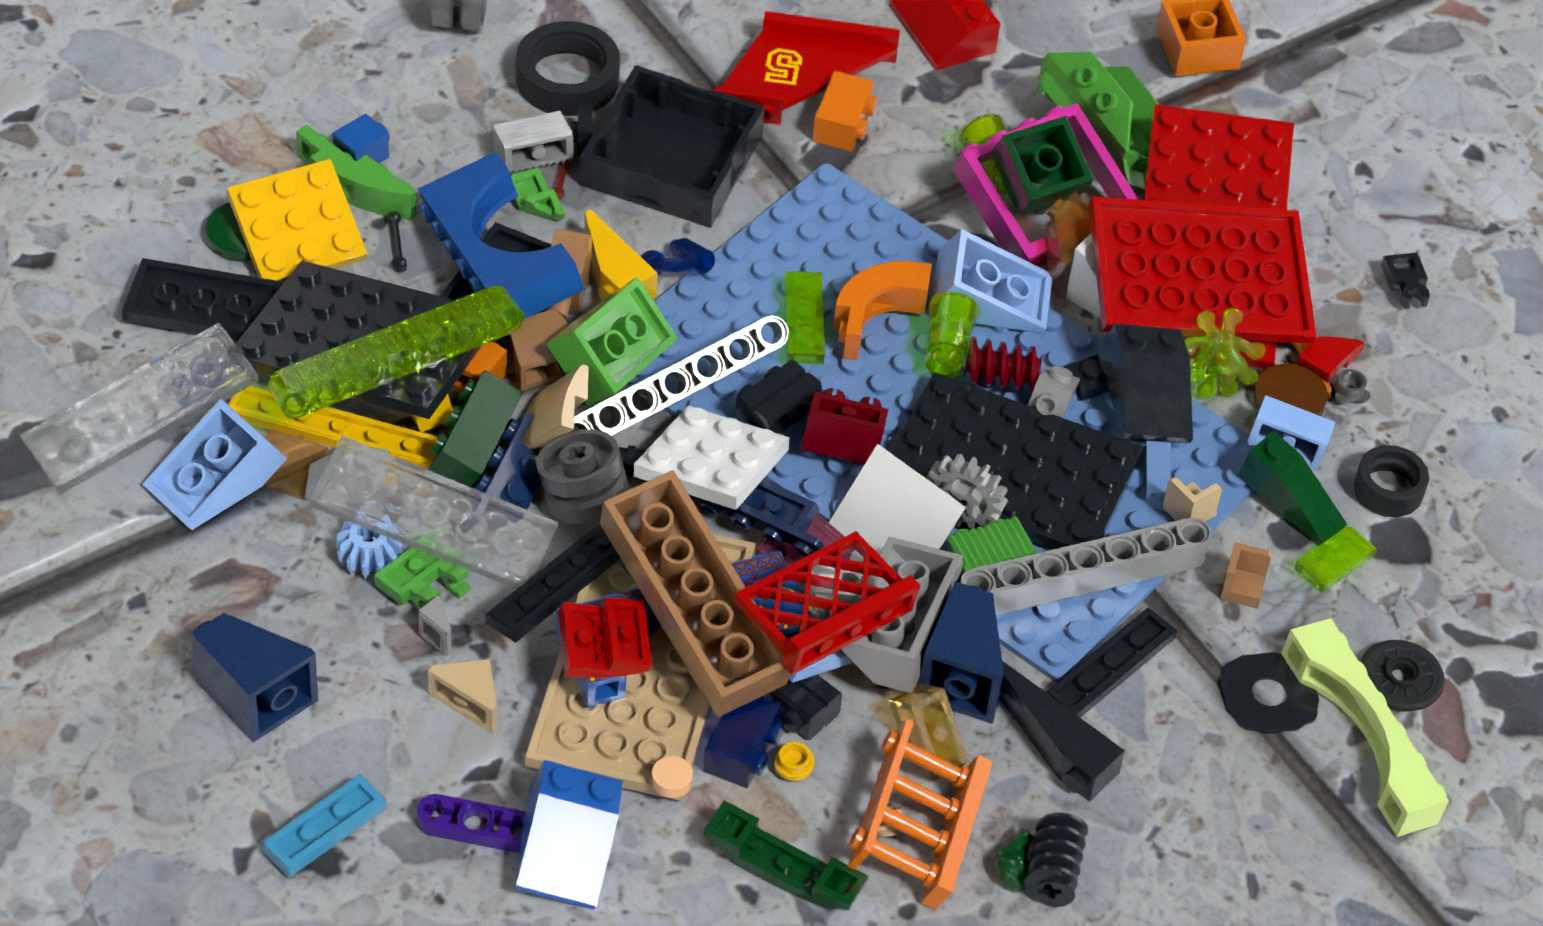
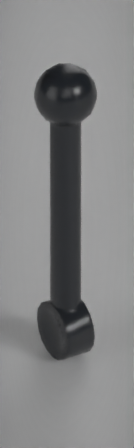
M392 211L387 217L389 223L392 224L395 259L392 265L395 272L401 273L407 269V261L402 256L399 223L402 217L399 212Z

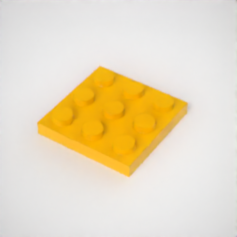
M331 159L227 187L226 194L259 278L285 282L302 260L336 269L367 259V250Z

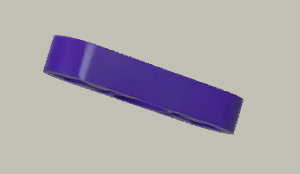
M431 794L422 798L417 805V824L419 829L429 836L509 852H520L526 812L441 794ZM434 811H441L442 814L438 815L437 820L429 818V816L434 814ZM454 814H457V825L452 824ZM479 816L487 821V825L482 829L472 830L466 827L464 822L470 817ZM495 821L500 822L497 833L494 832ZM514 827H521L522 830L518 832L517 836L510 834Z

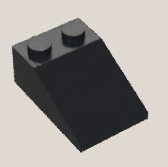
M1114 323L1098 350V356L1122 437L1191 443L1193 439L1190 356L1181 329Z

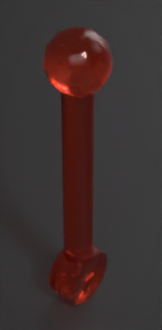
M568 159L565 162L561 161L556 187L553 188L559 200L565 196L563 184Z

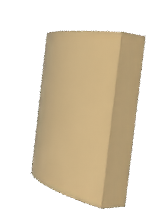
M580 365L536 395L527 410L533 418L520 441L522 444L537 453L550 441L574 429V409L588 400L589 366Z

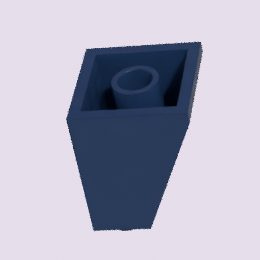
M955 581L925 651L917 699L993 724L1004 674L993 593L984 591L976 586Z
M226 613L201 623L195 631L190 633L196 682L252 742L260 739L319 701L316 653L311 648Z

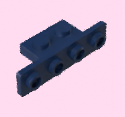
M525 412L517 420L513 418L509 420L500 437L502 438L500 445L495 447L487 463L488 468L486 472L482 473L472 485L470 491L474 495L471 501H467L456 516V520L460 523L454 535L459 539L478 525L487 506L514 525L523 519L541 483L536 465L538 454L520 442L533 418L528 412Z
M765 479L757 485L737 510L700 498V506L710 514L719 516L723 513L729 516L730 520L740 528L749 531L753 527L761 531V534L766 539L777 545H781L782 541L792 545L795 552L803 557L825 547L819 538L806 533L820 510L816 502Z

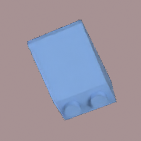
M961 229L938 251L931 307L961 322L1043 333L1047 327L1053 274Z
M220 399L144 481L143 485L188 528L193 530L261 488L288 458L227 403Z

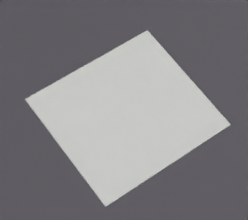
M877 444L824 531L837 541L857 531L879 555L888 537L940 549L966 507Z

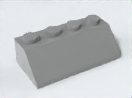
M888 537L880 556L902 579L911 575L921 585L911 612L841 650L874 684L913 693L922 673L926 648L955 581H961L963 555ZM871 575L868 577L867 585L880 588L889 586L881 577Z

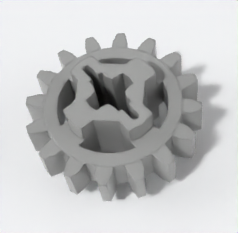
M957 454L954 461L948 455H945L941 462L936 461L926 479L966 507L956 522V526L959 527L962 522H966L969 529H974L977 523L983 527L991 521L997 522L1008 502L1004 498L1007 488L998 486L1001 480L1000 475L991 476L988 473L991 466L987 464L981 468L977 465V458L972 457L970 462H966L962 454Z

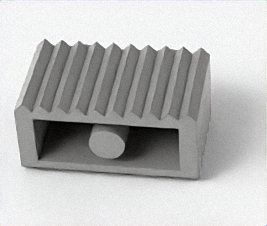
M561 111L492 125L494 151L501 158L510 173L512 171L516 173L519 170L524 171L526 168L530 170L533 166L535 168L540 165L544 167L546 164L551 165L553 162L558 164L559 161L565 162L567 159L571 161L574 158L572 130H570Z

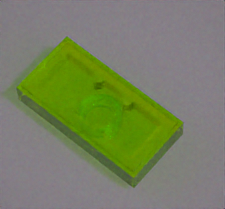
M1349 525L1297 560L1294 569L1320 593H1323L1372 559L1377 548Z

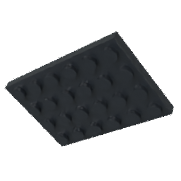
M302 260L228 353V357L232 366L430 419L499 323L497 311L490 314L487 308Z
M933 372L891 454L925 478H927L936 461L941 462L945 455H948L954 461L957 454H962L966 462H970L972 457L977 458V465L981 468L988 464L991 466L988 473L991 476L1000 475L1001 477L998 486L1007 488L1004 498L1008 502L998 519H1012L1015 516L1020 521L1030 541L1051 549H1058L1104 537L1140 461L1143 446L1056 415H1043L1037 408Z

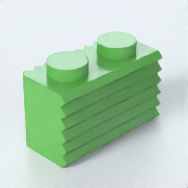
M1015 516L1012 519H998L997 522L991 521L985 526H979L976 529H960L947 537L945 551L963 555L962 575L972 568L1037 553L1020 521Z

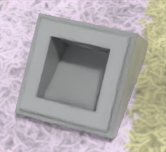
M437 595L419 610V636L443 655L448 656L451 654V627L442 599Z

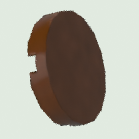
M1278 364L1268 367L1259 374L1254 387V404L1258 410H1260L1264 397L1267 395L1322 416L1328 400L1327 387L1322 379L1310 369L1296 364Z

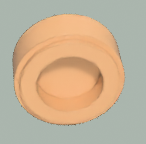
M667 756L658 760L653 766L652 786L660 795L667 798H678L685 795L691 789L693 769L685 759L677 756Z

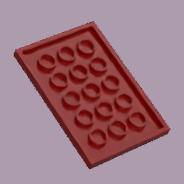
M1092 196L1088 207L1102 331L1110 332L1114 323L1181 329L1183 336L1308 344H1312L1316 339L1317 335L1299 210Z

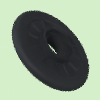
M1387 640L1370 647L1361 658L1360 662L1365 666L1367 675L1376 689L1384 695L1387 706L1391 709L1399 711L1421 710L1437 701L1443 692L1445 677L1440 663L1432 653L1418 644L1405 640ZM1402 669L1408 672L1412 679L1409 681L1398 680L1393 676L1392 671Z

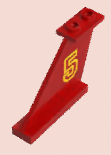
M765 11L763 30L721 87L715 86L714 91L765 106L764 123L781 125L782 111L827 89L834 71L855 75L879 62L896 63L901 29Z

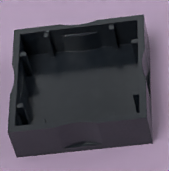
M635 65L617 94L612 111L599 124L580 155V186L711 228L763 136L765 106L719 91L698 88L681 79Z

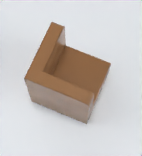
M1235 542L1220 599L1258 609L1272 552Z

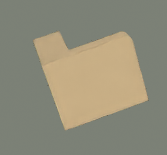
M1173 477L1168 481L1162 508L1175 521L1186 518H1198L1206 522L1216 516L1222 488L1216 483L1202 491L1194 482L1185 486L1177 477Z

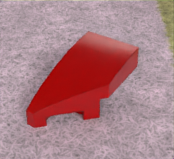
M1318 336L1299 355L1297 365L1310 369L1328 383L1342 366L1347 368L1364 349L1365 343L1357 339Z

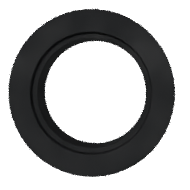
M575 21L552 22L535 28L519 43L516 52V85L522 97L535 108L546 113L561 111L563 116H578V107H592V112L597 111L607 105L617 93L620 77V52L614 40L599 28ZM573 53L595 61L601 70L594 78L576 84H563L544 78L537 72L535 67L542 59L548 56Z

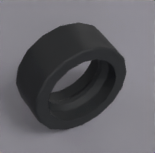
M1382 445L1372 448L1362 456L1354 479L1355 494L1362 505L1379 515L1402 517L1412 514L1421 506L1430 480L1428 468L1418 455L1406 448L1394 445ZM1380 470L1393 471L1408 479L1413 488L1403 492L1390 491L1376 484L1370 474Z

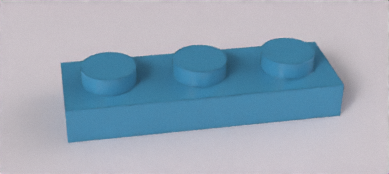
M359 774L262 842L263 852L290 878L387 809L386 798Z

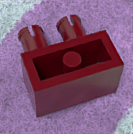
M827 388L823 393L815 392L801 449L812 451L820 456L829 455L846 459L854 464H865L877 444L881 445L889 409L883 408L881 402L874 398L873 404H869L870 397L867 396L857 402L845 399L844 392L838 389L836 395H832L834 388Z

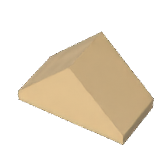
M490 659L433 665L428 670L429 695L490 733L497 729V701Z

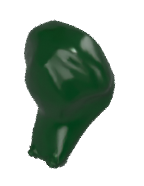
M1023 827L1019 829L1016 836L1008 844L998 850L993 859L994 867L1000 879L1012 892H1019L1025 889V877L1028 874L1029 860L1027 853L1034 836L1030 833L1029 829Z

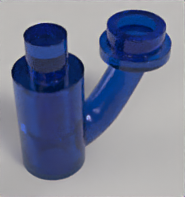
M688 238L675 239L670 243L669 249L672 252L673 258H665L657 250L646 251L641 255V258L658 273V276L662 272H685L690 270L704 274L709 272L715 264V256L711 250Z

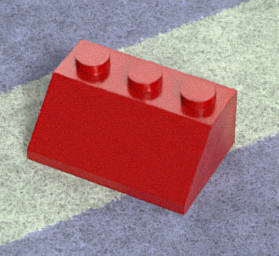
M890 0V7L936 71L996 53L1000 22L984 0Z

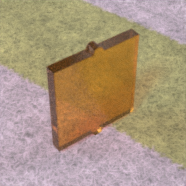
M271 429L266 439L288 459L267 480L263 487H266L269 492L278 491L300 499L306 490L310 464L326 457L329 448L305 440L302 435L295 437Z

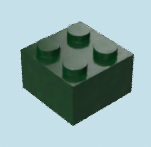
M1066 116L1003 135L991 150L992 157L1018 216L1081 196L1094 181Z

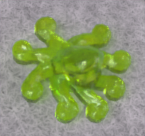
M1235 308L1227 309L1223 314L1221 331L1213 325L1216 316L1212 312L1207 310L1201 312L1197 317V324L1206 332L1207 336H1192L1184 339L1189 356H1192L1197 348H1202L1197 353L1192 367H1190L1191 384L1199 383L1206 367L1204 382L1197 389V393L1202 398L1209 399L1217 393V379H1220L1222 382L1219 386V391L1226 397L1233 396L1237 392L1238 385L1234 380L1236 377L1246 385L1253 384L1258 379L1257 371L1251 367L1248 368L1246 360L1238 352L1243 351L1249 358L1257 360L1264 356L1265 346L1260 342H1253L1251 344L1247 340L1235 336V325L1239 324L1243 319L1242 313Z

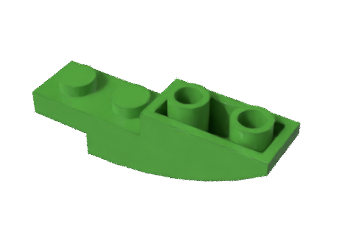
M308 125L296 131L298 157L308 165L331 159L348 204L384 216H388L392 211H397L401 214V219L412 220L416 217V191H414L409 183L402 182L390 173L385 165L377 163L368 155H364L355 161L349 153L342 152L325 135L317 133Z

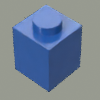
M366 113L332 133L333 145L342 152L349 153L355 161L364 155H368L377 163H381L389 158L390 136L383 124L377 123Z

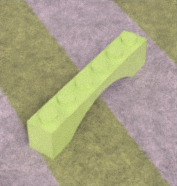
M1331 618L1290 629L1281 654L1301 684L1315 689L1338 705L1352 718L1365 735L1374 752L1379 769L1380 792L1377 806L1395 835L1399 837L1438 825L1449 802L1446 792L1436 782L1427 768L1424 757L1414 748L1407 737L1404 726L1392 714L1387 706L1384 695L1376 689L1370 680L1363 663L1358 661L1348 646L1345 635L1339 632Z

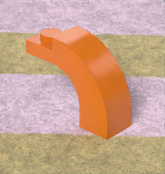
M915 261L880 263L857 273L844 285L837 298L833 329L839 330L838 342L845 343L843 358L858 360L863 329L873 317L891 311L925 314L932 264Z

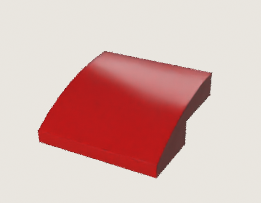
M606 597L602 606L562 602L558 610L565 676L603 678L628 676L650 671L652 662L644 602Z

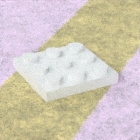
M688 405L634 463V477L650 481L674 470L689 495L737 510L789 450V437Z

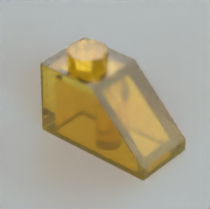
M922 684L915 687L913 693L905 692L889 700L898 728L907 718L914 721L908 742L958 767L969 763L944 688ZM927 770L932 778L940 777L939 775Z

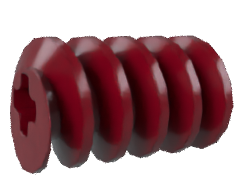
M972 336L968 346L964 377L969 372L972 384H977L981 375H984L987 386H992L996 377H999L1002 389H1006L1010 380L1013 379L1016 391H1021L1025 382H1029L1030 391L1033 393L1040 375L1043 353L1040 358L1037 357L1036 347L1030 346L1026 355H1023L1021 344L1017 343L1011 353H1008L1005 341H1001L996 351H994L991 339H986L982 348H978L977 338Z

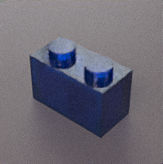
M759 697L722 715L705 747L703 772L748 789L754 775L761 776L766 767L769 754L766 752L770 744L776 746L782 736L784 723L779 722L781 705Z

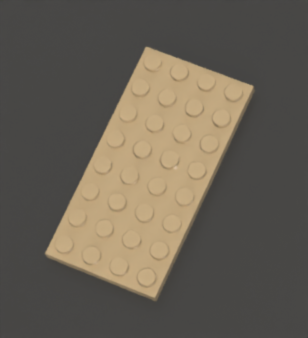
M713 534L731 564L754 557L756 543ZM620 558L579 592L576 603L581 604L603 598L608 594H619L638 589V586ZM663 627L648 635L652 662L650 671L627 676L625 698L589 708L585 704L575 678L564 675L561 647L525 756V767L539 769L545 759L623 781L622 788L661 797L664 796L657 793L652 786V769L658 760L667 756L681 757L689 762L693 769L710 711V705ZM683 795V796H681V797H678V798H670V799H675V800H679V801H684L685 795Z

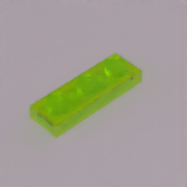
M785 271V318L789 330L786 341L787 362L794 359L797 363L824 364L822 272Z

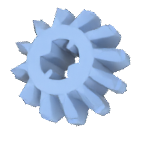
M373 511L368 518H362L356 513L354 522L343 521L341 532H338L336 537V548L338 549L337 555L340 565H347L350 575L362 571L365 579L370 572L377 573L402 553V542L400 541L398 525H391L388 516L376 519Z

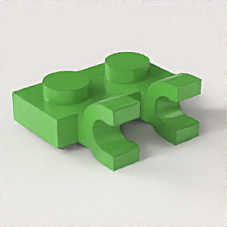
M430 532L374 574L375 586L400 605H404L411 599L414 601L417 609L420 610L434 597L440 596V592L430 586L438 578L443 580L446 588L458 599L463 597L470 591V585L463 581V579L469 576V571L464 566L457 564L459 563L458 551Z

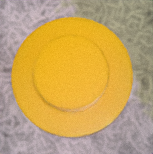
M786 743L775 755V770L784 779L800 781L809 777L814 770V756L803 743Z

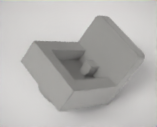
M1046 365L1037 379L1028 405L1037 408L1043 415H1056L1064 418L1080 378L1073 376L1072 372L1060 366L1049 367Z

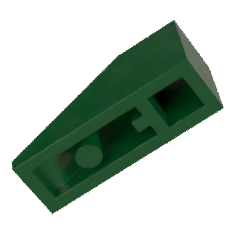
M1272 431L1249 451L1237 476L1319 547L1323 549L1346 528V521L1303 456L1276 432Z

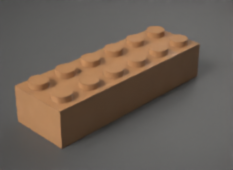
M674 470L603 501L600 525L716 717L718 718L786 685L790 673L782 666L784 655L733 601L735 593L746 587Z

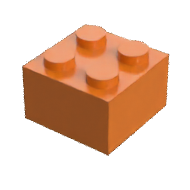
M1229 0L1161 1L1156 32L1175 76L1240 69L1246 37Z

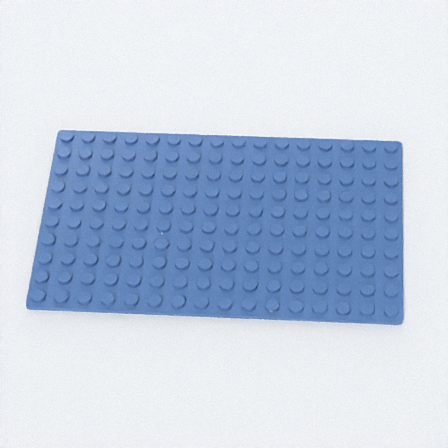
M823 164L654 301L678 339L627 384L630 386L755 320L768 316H778L785 321L789 330L788 339L783 346L663 409L677 418L689 405L723 417L736 419V398L740 390L748 384L754 386L763 380L765 374L772 367H781L794 359L805 368L806 373L810 372L821 381L822 393L827 388H834L832 395H836L838 389L844 392L845 399L857 402L867 396L870 397L869 404H873V400L876 398L881 402L883 408L889 409L880 446L891 453L933 372L1017 402L1029 404L1032 396L1029 382H1025L1021 391H1016L1013 379L1010 380L1006 389H1002L999 377H996L992 386L986 385L984 375H981L977 384H972L969 372L964 377L968 346L972 336L977 338L978 348H982L986 339H991L994 351H996L1001 341L1006 342L1008 353H1011L1016 343L1021 344L1023 355H1026L1030 346H1035L1037 357L1040 358L1043 353L1040 374L1046 365L1049 367L1060 366L1066 368L1068 364L1098 354V350L1104 341L1050 306L1047 327L1043 333L961 322L932 308L931 299L938 251L948 240L834 166ZM915 261L932 264L925 314L891 311L873 317L863 329L858 360L843 358L845 343L838 342L839 330L833 329L837 298L844 285L857 273L880 263ZM764 324L761 329L762 338L765 342L772 343L774 332L770 326ZM732 341L729 345L730 355L734 359L739 360L742 356V348L739 343ZM701 357L697 362V370L702 376L707 377L711 367L709 362ZM668 374L664 382L665 388L668 392L675 394L678 390V381L675 376ZM1076 391L1064 415L1065 419L1143 446L1140 461L1103 538L1175 521L1162 508L1164 500L1146 499L1145 444L1146 441L1154 440L1122 437L1109 391L1083 400ZM1192 399L1193 439L1191 443L1169 442L1171 443V479L1177 477L1185 486L1194 482L1202 491L1216 483L1222 488L1216 516L1206 521L1211 528V532H1213L1255 491L1237 476L1249 451L1255 445L1249 446L1247 442L1248 434ZM808 413L780 433V435L789 437V450L764 479L816 502L820 508L816 516L828 524L865 464H854L846 459L829 455L820 456L812 451L801 449L809 416ZM962 522L959 527L954 525L949 535L960 529H969L967 523ZM946 540L944 541L940 550L945 551ZM1031 541L1037 553L1053 550ZM1169 575L996 615L1000 644L1051 680L1058 682L1085 659Z

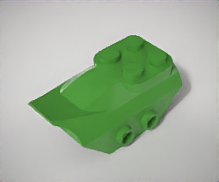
M1047 52L1041 63L1040 74L1037 76L1040 83L1037 86L1038 90L1048 100H1053L1057 106L1062 105L1066 108L1078 103L1130 187L1144 192L1154 104H1159L1128 66L1104 67L1092 52Z

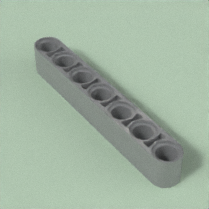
M1186 518L972 568L962 575L960 583L976 586L984 591L993 593L996 615L1005 614L1197 568L1205 561L1212 532L1209 525L1203 520Z

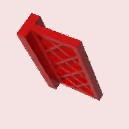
M855 531L735 593L733 601L784 655L782 666L791 675H794L911 612L921 585L911 575L902 579L862 536ZM853 547L864 558L863 562L843 559L842 552ZM817 565L834 568V578L812 574V568ZM840 569L861 573V584L840 580ZM868 575L883 578L889 586L880 588L867 585ZM786 581L803 583L804 593L781 590L782 583ZM810 585L832 589L831 599L809 595ZM838 591L860 595V600L855 604L837 601ZM757 596L773 599V610L757 607L751 599ZM780 601L802 605L801 615L779 611ZM808 606L829 610L830 616L825 620L807 617ZM777 622L800 627L799 633L787 639L777 628Z

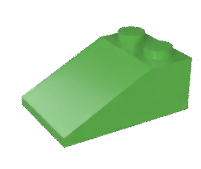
M636 277L569 324L546 345L566 374L582 364L589 366L588 400L585 401V404L589 406L616 394L673 344L678 337L640 279Z

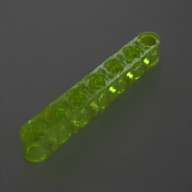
M492 286L282 368L270 377L268 389L284 415L289 418L302 417L509 335L522 325L524 313L507 289L503 286Z

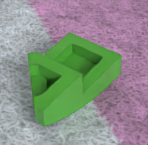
M539 167L511 175L518 197L513 199L518 211L553 220L564 219L565 212L555 190H549Z

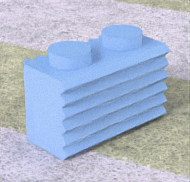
M1265 395L1247 442L1249 446H1256L1268 434L1274 431L1303 456L1312 470H1316L1322 460L1336 422Z

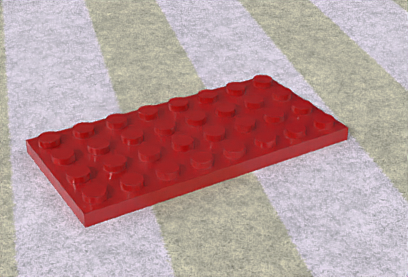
M1154 104L1143 200L1287 210L1294 123ZM1183 336L1190 359L1267 369L1275 364L1277 342Z

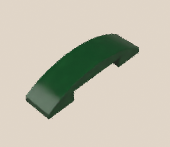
M725 800L721 803L703 831V835L718 849L749 872L785 892L822 906L849 911L868 881V875L857 869L853 870L847 867V864L834 857L827 864L758 828L760 819Z

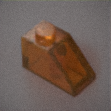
M1075 191L1066 201L1059 198L1047 212L1051 219L1043 229L1049 273L1054 280L1072 263L1075 249L1091 233L1088 202Z

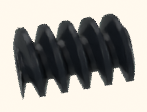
M1056 812L1045 815L1036 824V835L1033 838V848L1027 867L1028 874L1025 877V889L1029 896L1037 902L1051 907H1063L1072 903L1075 899V889L1078 887L1077 877L1080 874V863L1083 860L1082 850L1086 846L1085 837L1088 834V824L1082 818L1069 813Z

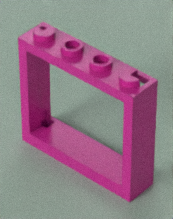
M1078 103L1066 108L1059 105L1047 112L1043 118L1038 120L1029 118L1011 132L1007 133L1006 130H1002L991 136L986 143L979 146L977 143H972L959 152L961 156L952 168L1000 247L1035 266L1077 248L1091 233L1090 216L1030 243L981 166L982 163L993 159L991 150L1003 135L1066 116L1089 168L1108 198L1138 199Z

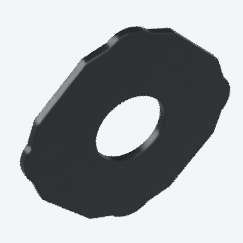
M1269 652L1242 655L1223 666L1219 686L1228 713L1241 728L1263 734L1298 731L1316 720L1320 701L1317 691L1298 681L1282 654ZM1273 680L1284 687L1287 698L1282 704L1277 706L1264 705L1254 697L1252 687L1258 681Z

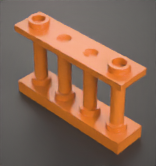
M907 718L896 731L890 729L883 740L881 751L885 755L861 827L858 826L850 838L848 849L852 850V854L847 867L855 870L870 854L920 879L921 885L925 886L921 903L936 910L953 892L993 761L978 754L968 766L962 765L958 767L908 742L914 721ZM902 757L953 782L952 787L956 788L954 797L949 800L897 774ZM892 789L941 813L942 819L946 821L944 830L942 829L938 832L888 807L887 803ZM881 822L931 846V851L936 853L934 862L927 865L877 840L876 836Z

